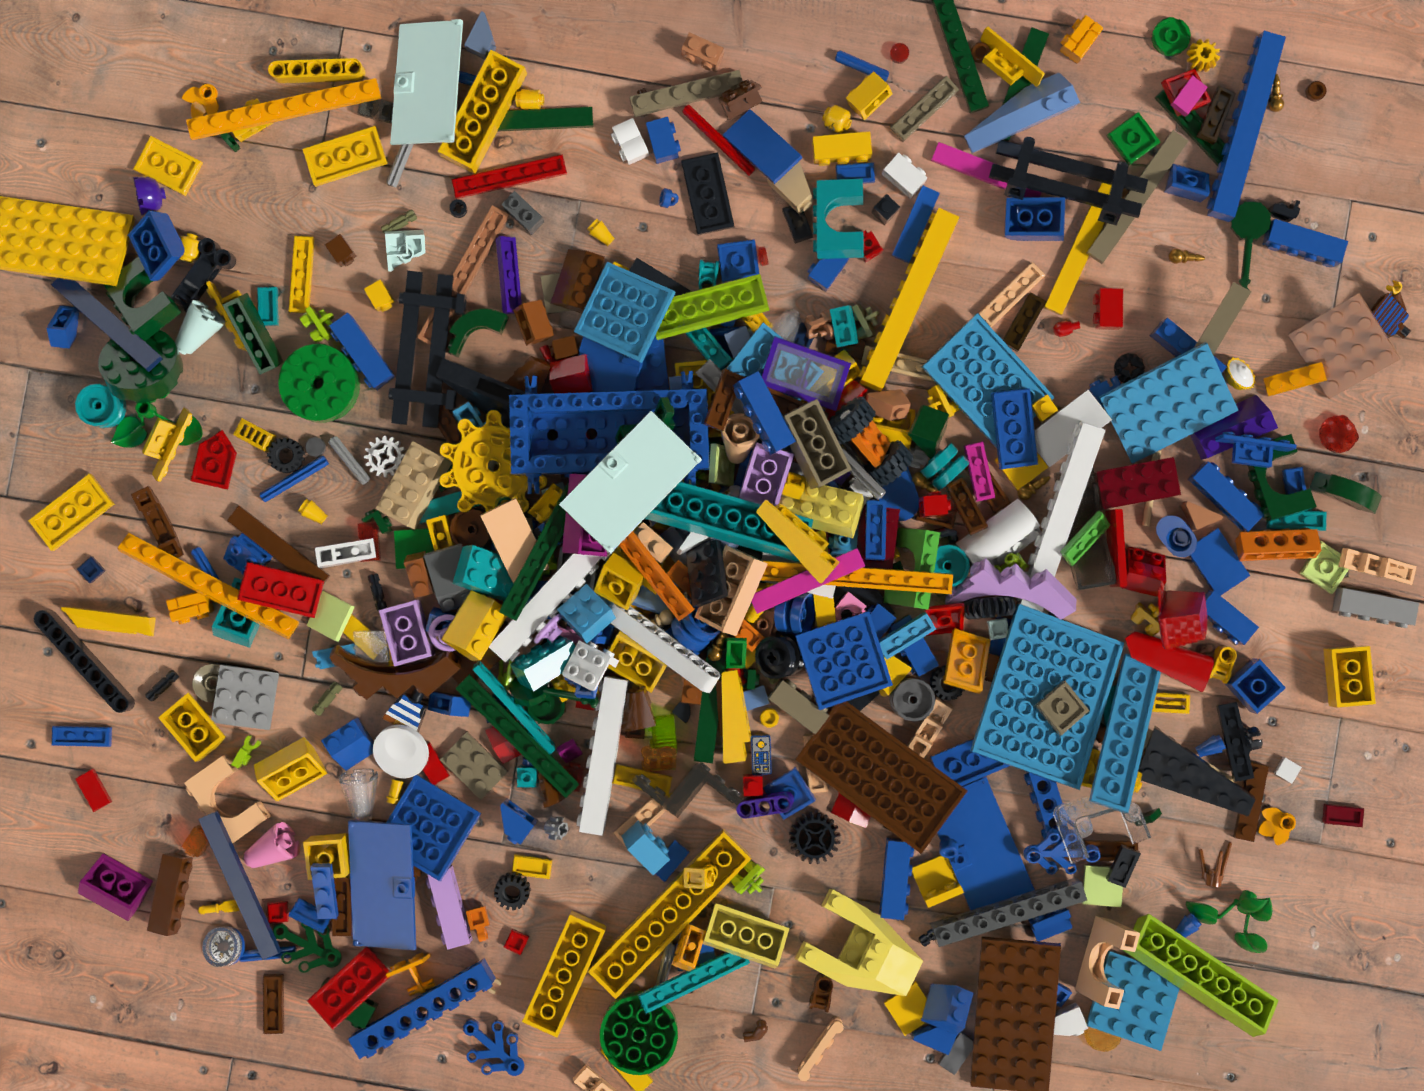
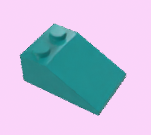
M235 577L231 586L239 590L242 579ZM222 605L212 625V632L215 637L250 648L260 625Z

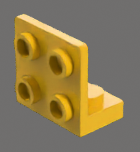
M940 855L912 867L913 876L928 908L964 893L948 858Z

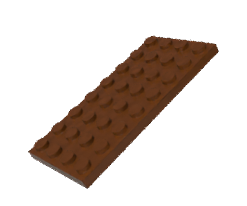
M847 701L835 705L828 714V719L818 732L813 734L795 760L922 854L967 793V790Z
M981 937L970 1087L1010 1091H1049L1061 943Z

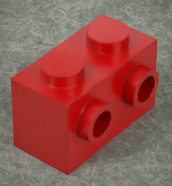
M1100 288L1093 295V305H1096V313L1093 314V324H1096V329L1119 330L1123 327V289Z
M941 491L929 492L927 496L919 498L920 518L944 516L948 514V510H951L950 499H947V494L941 495Z

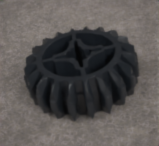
M1011 596L976 598L963 602L964 617L967 619L1013 615L1016 608L1014 597Z
M810 811V818H807L804 813L802 814L803 821L796 818L798 826L795 824L791 825L795 831H789V835L794 836V838L789 839V843H795L791 846V850L798 849L795 853L796 857L803 854L801 861L804 862L809 857V864H812L813 858L816 859L817 864H820L819 858L822 857L823 861L826 862L827 858L825 855L828 854L829 857H833L831 849L836 852L838 851L834 844H840V840L835 838L840 837L841 834L840 832H834L839 827L838 825L831 826L834 823L833 819L827 822V814L820 818L821 813L817 812L816 817H814L813 812ZM820 823L823 826L814 830L807 826V824ZM803 829L807 834V839L801 846L799 844V834ZM829 829L830 841L826 846L822 841V837L825 831ZM810 833H811V834H815V835H816V834H819V835L817 836L818 839H819V842H818V841H816V842L813 841V842H812V841H811L812 838H811V836H810ZM812 846H818L822 849V851L816 853L806 850Z

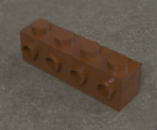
M177 853L162 854L147 931L164 936L178 934L181 927L182 911L185 907V895L189 888V876L193 868V857Z

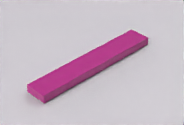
M938 142L931 160L932 162L1004 190L1006 189V182L989 178L992 165L995 163ZM1026 188L1024 197L1040 198L1042 192Z
M858 548L835 557L840 563L823 583H819L808 570H805L755 592L751 602L756 613L763 612L865 567Z

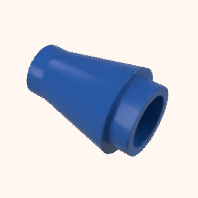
M1213 735L1195 747L1201 758L1222 753V750L1226 749L1220 735Z
M1190 913L1188 916H1184L1175 931L1186 938L1198 931L1202 924Z

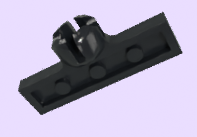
M1237 702L1218 705L1216 707L1233 782L1253 779L1254 774L1249 753L1252 750L1261 749L1263 741L1262 739L1252 740L1251 737L1261 736L1260 730L1257 727H1243Z

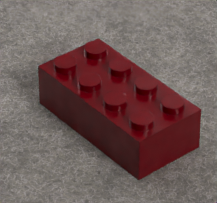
M1174 457L1094 472L1101 510L1181 495Z
M866 504L864 505L858 524L857 548L866 568L893 569L900 509L886 507L885 560L865 559Z

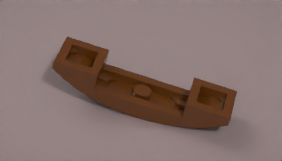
M147 486L132 493L131 496L138 510L142 511L158 543L157 548L176 558L183 556L184 553L173 525L151 487Z

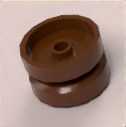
M472 508L467 512L460 511L454 516L450 525V535L456 545L462 544V547L474 545L483 549L491 545L492 539L480 517L486 510Z

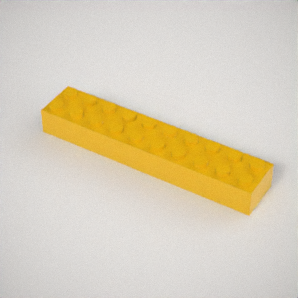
M723 828L686 866L698 868L712 866L715 873L714 885L707 889L684 888L683 870L589 966L588 973L616 999L751 860V855Z

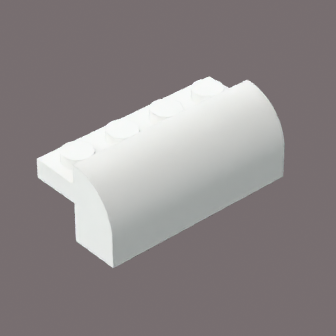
M1016 499L986 521L988 528L971 536L968 534L957 542L956 545L965 552L971 566L985 558L993 566H1000L1005 562L1006 555L1020 552L1035 541L1038 535H1041L1040 524L1031 511L1019 499Z

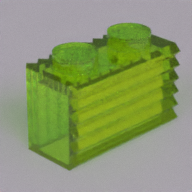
M674 713L654 715L657 722L656 726L648 728V732L652 731V739H649L650 751H654V755L677 753Z

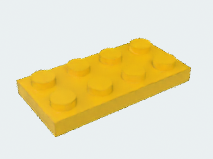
M376 126L302 149L315 187L388 164Z
M88 474L28 521L49 549L55 551L115 504L94 476Z

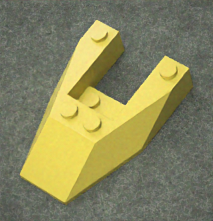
M829 889L821 906L855 925L838 959L804 941L795 959L847 987L907 996L923 960L880 915L839 892Z

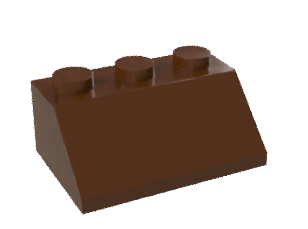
M568 249L551 304L582 314L596 286V282L600 278L605 256L586 250Z

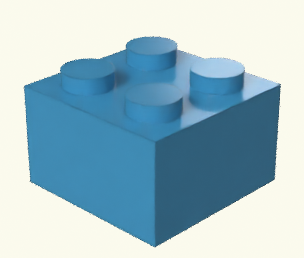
M587 584L557 609L562 619L586 644L616 619L611 608Z
M638 820L622 835L627 850L654 875L670 860L668 856L669 850L661 837H655L652 833L653 830L648 824H642Z

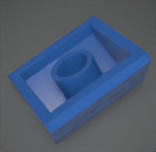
M1172 164L1164 192L1201 203L1210 194L1209 174Z

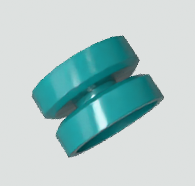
M92 384L83 388L75 401V408L79 418L86 424L103 429L118 425L124 419L127 411L126 401L115 397L107 386L101 384Z
M952 443L935 454L920 471L926 479L931 478L936 473L939 474L932 482V485L938 491L950 483L970 463L964 456H959L953 462L951 461L958 452V449Z
M938 546L934 572L953 574L952 587L957 586L968 576L970 569L969 559L965 552L957 546ZM946 562L950 565V569L946 570L944 568Z

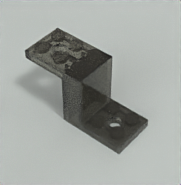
M703 762L699 764L693 763L666 798L664 797L666 793L658 786L655 788L650 786L649 783L651 781L643 774L640 776L635 774L631 779L633 783L676 818L681 815L705 783H708L733 805L738 806L742 801L739 797L741 793L733 787L727 788L724 785L726 781L719 775L715 774L713 776L710 774L709 771L711 769Z

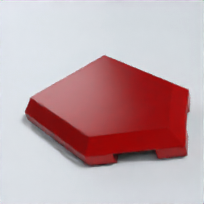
M223 430L199 444L190 481L226 490L229 489L237 452Z

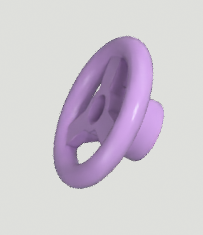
M559 613L540 630L534 638V643L537 644L544 638L554 642L563 632L557 627V624L562 619Z
M441 615L434 619L429 627L431 642L442 651L451 652L455 651V649L451 646L443 645L446 643L441 640L448 627L442 630H435V628L442 621L450 620L452 622L455 617L454 615Z

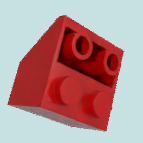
M1128 546L1126 551L1127 587L1121 588L1158 597V588L1161 589L1160 580H1163L1164 586L1167 582L1166 556Z

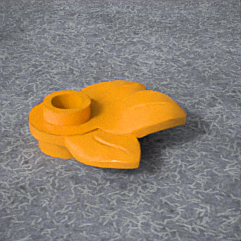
M204 84L200 88L191 87L182 96L184 101L192 103V118L204 116L206 113L208 115L214 114L219 109L216 100L218 91L211 84ZM211 91V95L206 97V93Z
M1274 807L1262 810L1261 813L1266 820L1260 824L1258 833L1266 837H1273L1276 845L1285 843L1289 839L1290 831L1296 826L1295 817L1290 813H1282L1278 808ZM1284 819L1288 820L1287 825H1283Z

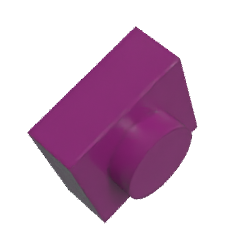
M574 739L556 748L565 763L583 754Z

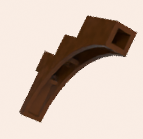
M338 644L332 649L329 656L335 666L345 671L347 677L355 680L352 688L358 696H362L365 700L369 699L382 686L388 694L393 695L396 699L412 685H414L419 693H423L428 697L460 669L462 661L452 651H442L437 656L420 663L404 666L379 665L350 654Z

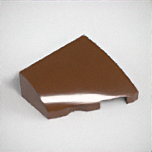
M531 356L522 367L514 371V375L503 383L525 392L524 377L528 376L531 384L532 376H537V394H541L550 370V363Z
M646 686L627 690L621 725L622 731L656 726L657 722L651 708V700Z
M538 771L540 789L545 798V802H543L544 808L563 801L565 797Z

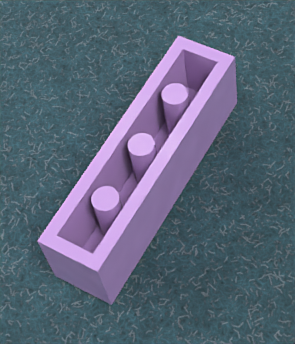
M451 865L442 881H438L430 875L426 877L428 889L431 888L433 894L431 896L432 906L436 907L438 913L436 921L438 926H441L443 932L441 933V940L443 945H446L447 950L470 944L473 940L454 868Z

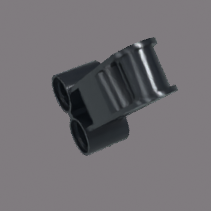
M204 238L199 242L198 248L202 253L171 296V299L184 308L185 312H187L193 300L199 301L208 288L206 282H213L222 268L229 270L236 265V257L229 251L221 249L220 245L210 238ZM213 244L212 251L207 252V246ZM228 255V261L222 264V258Z

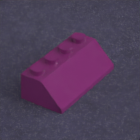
M570 474L568 495L587 475ZM566 512L562 552L607 557V551Z

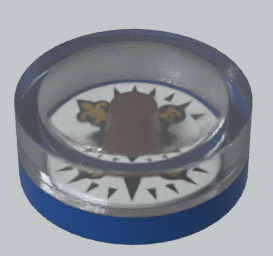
M229 926L218 927L209 931L202 945L206 961L215 967L230 966L237 963L245 950V941L241 932Z

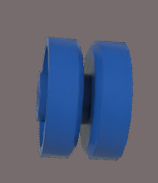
M811 593L801 594L775 606L774 622L777 631L780 633L789 634L793 632L797 635L812 630L816 613L814 596Z
M693 607L694 610L680 621L674 617L671 628L680 644L692 651H700L720 631L695 618L698 608Z

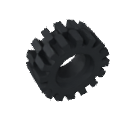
M289 438L276 439V442L273 441L271 443L272 446L268 448L270 451L267 453L269 457L268 462L271 463V467L283 473L297 471L298 467L303 465L301 464L302 461L305 460L303 458V455H305V452L302 450L303 447L297 441ZM284 448H289L293 453V458L288 463H283L279 458V453Z
M946 665L938 667L932 673V678L930 677V687L934 694L947 701L957 699L965 689L954 686L951 690H944L941 686V680L945 675Z
M508 872L505 876L502 875L494 890V898L497 897V903L501 902L500 907L503 908L505 905L506 910L512 907L513 911L516 910V907L520 909L522 905L526 904L531 888H529L530 883L526 882V877L521 878L522 874L520 873L516 876V872H512V875ZM509 885L516 886L520 894L516 897H511L506 894L505 888Z

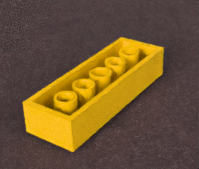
M490 50L456 115L454 142H442L438 150L442 158L476 174L499 126L516 97V92L519 91L527 76L524 66Z
M573 910L571 911L522 1020L523 1023L558 1038L604 935L606 925Z

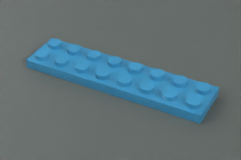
M1129 654L1123 656L1089 798L1090 802L1123 813L1129 812L1161 672L1131 658Z

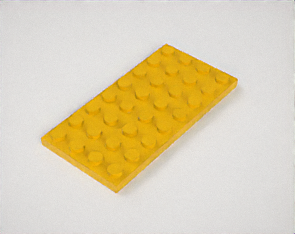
M0 196V270L117 286L130 240L128 234L133 230L135 217L129 214Z

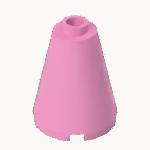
M284 822L275 824L245 851V864L251 868H257L298 856L300 844L298 840L296 842L294 840L295 832Z

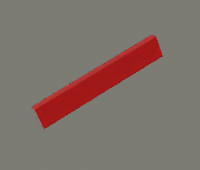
M562 154L451 180L455 198L460 199L567 175V170Z

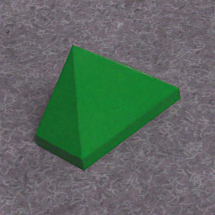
M726 638V668H745L747 638Z

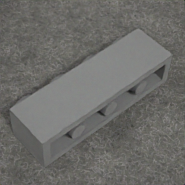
M1337 588L1332 611L1339 612V616L1351 617L1352 614L1357 615L1359 620L1369 621L1370 618L1377 619L1376 623L1388 625L1389 622H1394L1396 627L1407 628L1408 625L1415 626L1419 603Z

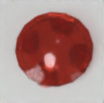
M1345 415L1327 418L1319 429V438L1322 445L1333 453L1349 451L1359 439L1355 425Z

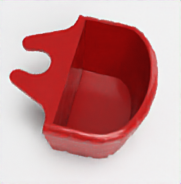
M1160 580L1161 589L1158 588V621L1164 649L1169 650L1173 647L1185 646L1186 644H1192V642L1205 640L1207 634L1205 592L1165 591L1163 580Z

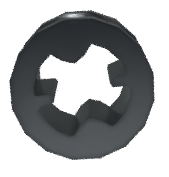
M456 199L450 203V212L455 218H462L467 213V206L463 200ZM457 204H459L460 207H464L461 209V213L453 211V209H456Z

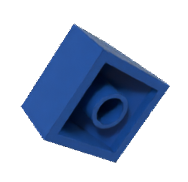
M359 718L353 719L321 740L330 756L345 771L373 754L374 741Z
M507 798L500 805L504 833L510 842L521 845L538 820Z
M931 984L921 1021L958 1035L965 1029L974 993L956 985Z

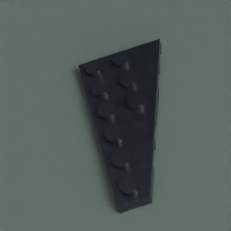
M1154 726L1138 772L1142 773L1141 781L1249 816L1255 802V796L1238 784L1233 783L1223 773L1212 768L1202 758L1188 748H1184L1174 738L1166 735L1160 728Z

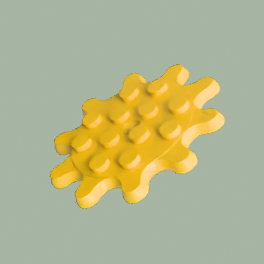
M496 410L489 411L486 417V424L482 427H475L468 419L460 420L458 422V430L462 434L461 442L456 445L444 443L439 450L440 454L450 459L453 465L451 471L441 475L439 479L440 484L445 488L456 486L461 490L462 496L457 503V507L462 512L469 511L475 504L483 505L486 512L496 508L495 502L500 496H507L511 499L516 498L522 512H526L529 508V503L525 498V491L528 489V477L526 475L511 474L510 428L502 425L501 414ZM492 460L499 464V468L495 472L488 469V463ZM544 475L539 476L540 489L544 488L547 484V479ZM503 500L500 505L508 502V500Z

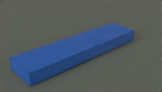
M922 185L892 253L893 257L907 263L910 262L939 197V192Z

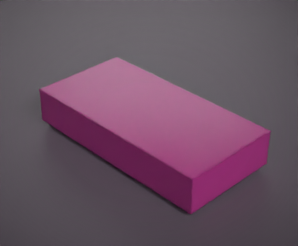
M1192 76L1171 103V106L1186 117L1208 87Z

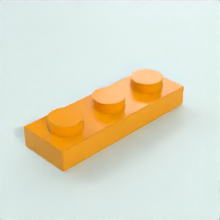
M1319 362L1265 377L1263 380L1269 397L1327 381L1323 364Z

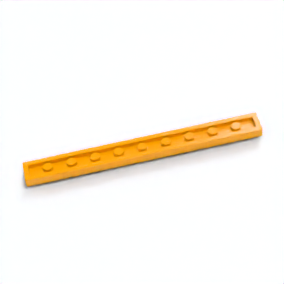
M373 78L187 119L186 122L191 140H197L381 99L377 79Z
M130 533L126 535L117 547L119 552L288 640L299 625V621L276 609L237 600L238 589Z
M761 560L767 563L761 578L762 581L780 582L807 570L802 563ZM863 567L824 585L952 594L953 574Z

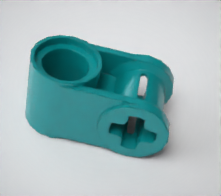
M700 259L699 290L702 289L704 284L716 286L719 261L713 263L704 262Z

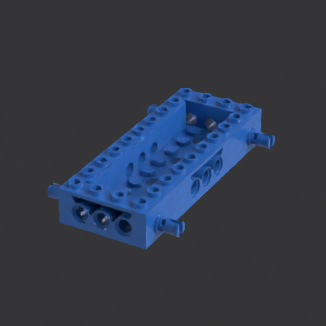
M689 371L688 381H686L685 372H681L682 389L537 394V376H532L531 384L529 377L525 376V394L509 395L511 474L526 475L528 477L527 494H532L533 485L535 493L540 494L539 476L590 473L617 446L615 436L620 425L640 423L650 411L654 413L661 397H668L670 404L674 408L672 419L675 423V434L702 459L684 477V483L689 484V480H691V485L696 486L697 470H710L709 427L703 425L708 413L707 389H693V371ZM589 429L597 431V437L593 440L587 438L586 434ZM551 430L558 432V438L555 441L548 439V433Z

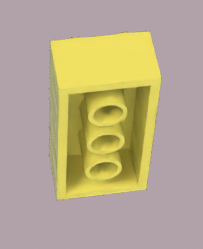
M807 481L805 482L804 492L799 500L781 495L779 504L787 507L792 513L813 519L812 529L849 538L854 537L865 505L863 494L826 485L811 489Z
M716 903L712 909L703 944L775 969L779 965L789 928Z

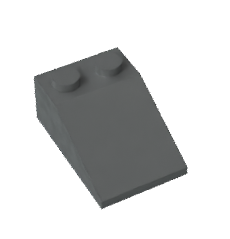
M462 544L424 554L442 613L460 608L471 591L452 584L463 548Z

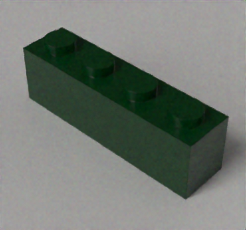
M248 293L223 304L227 315L260 375L278 367L284 362Z

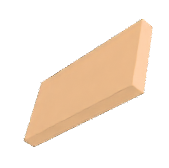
M516 498L480 515L513 584L536 542ZM548 564L546 565L544 571L549 569Z

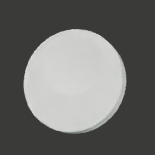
M405 725L386 727L379 733L373 744V755L377 764L383 771L397 778H410L419 774L428 761L429 750L426 741L416 730Z

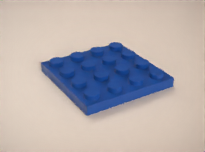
M869 611L795 635L818 710L893 685Z
M415 775L386 823L412 824L413 866L436 880L442 881L482 813L420 776Z

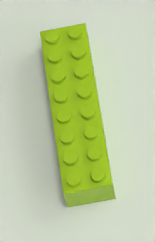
M1146 914L1137 919L1133 930L1140 933L1135 952L1123 951L1250 1036L1256 1037L1266 1034L1278 1004V999L1152 915Z

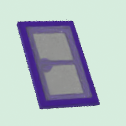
M774 336L763 369L762 378L766 386L807 402L818 399L822 407L836 411L851 363Z

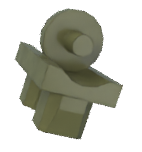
M861 304L853 306L855 322L859 320L862 327L857 329L858 340L877 335L873 326L879 324L876 319L880 315L879 311L873 313L870 307L864 311Z

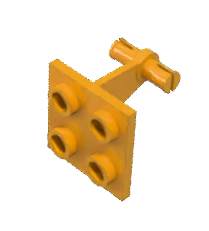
M423 952L410 958L407 963L405 960H402L390 967L391 971L386 974L388 978L409 969L417 984L407 989L410 992L409 996L419 992L424 993L426 989L436 986L433 978L422 982L416 968L417 965L424 963L431 957L430 953L426 955Z

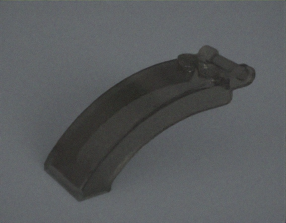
M1094 468L1091 470L1066 545L1097 511L1101 512ZM1060 472L1054 473V480L1056 482L1060 480ZM1104 532L1073 566L1070 565L1077 590L1117 584L1115 566L1111 559Z

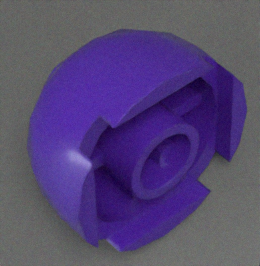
M149 176L133 177L141 216L145 215L149 210L156 212L160 210L162 199H166L164 187L160 188L158 182Z

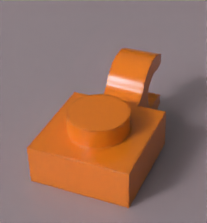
M486 906L467 910L466 915L470 930L476 929L479 942L486 941L488 934L485 926L490 925Z

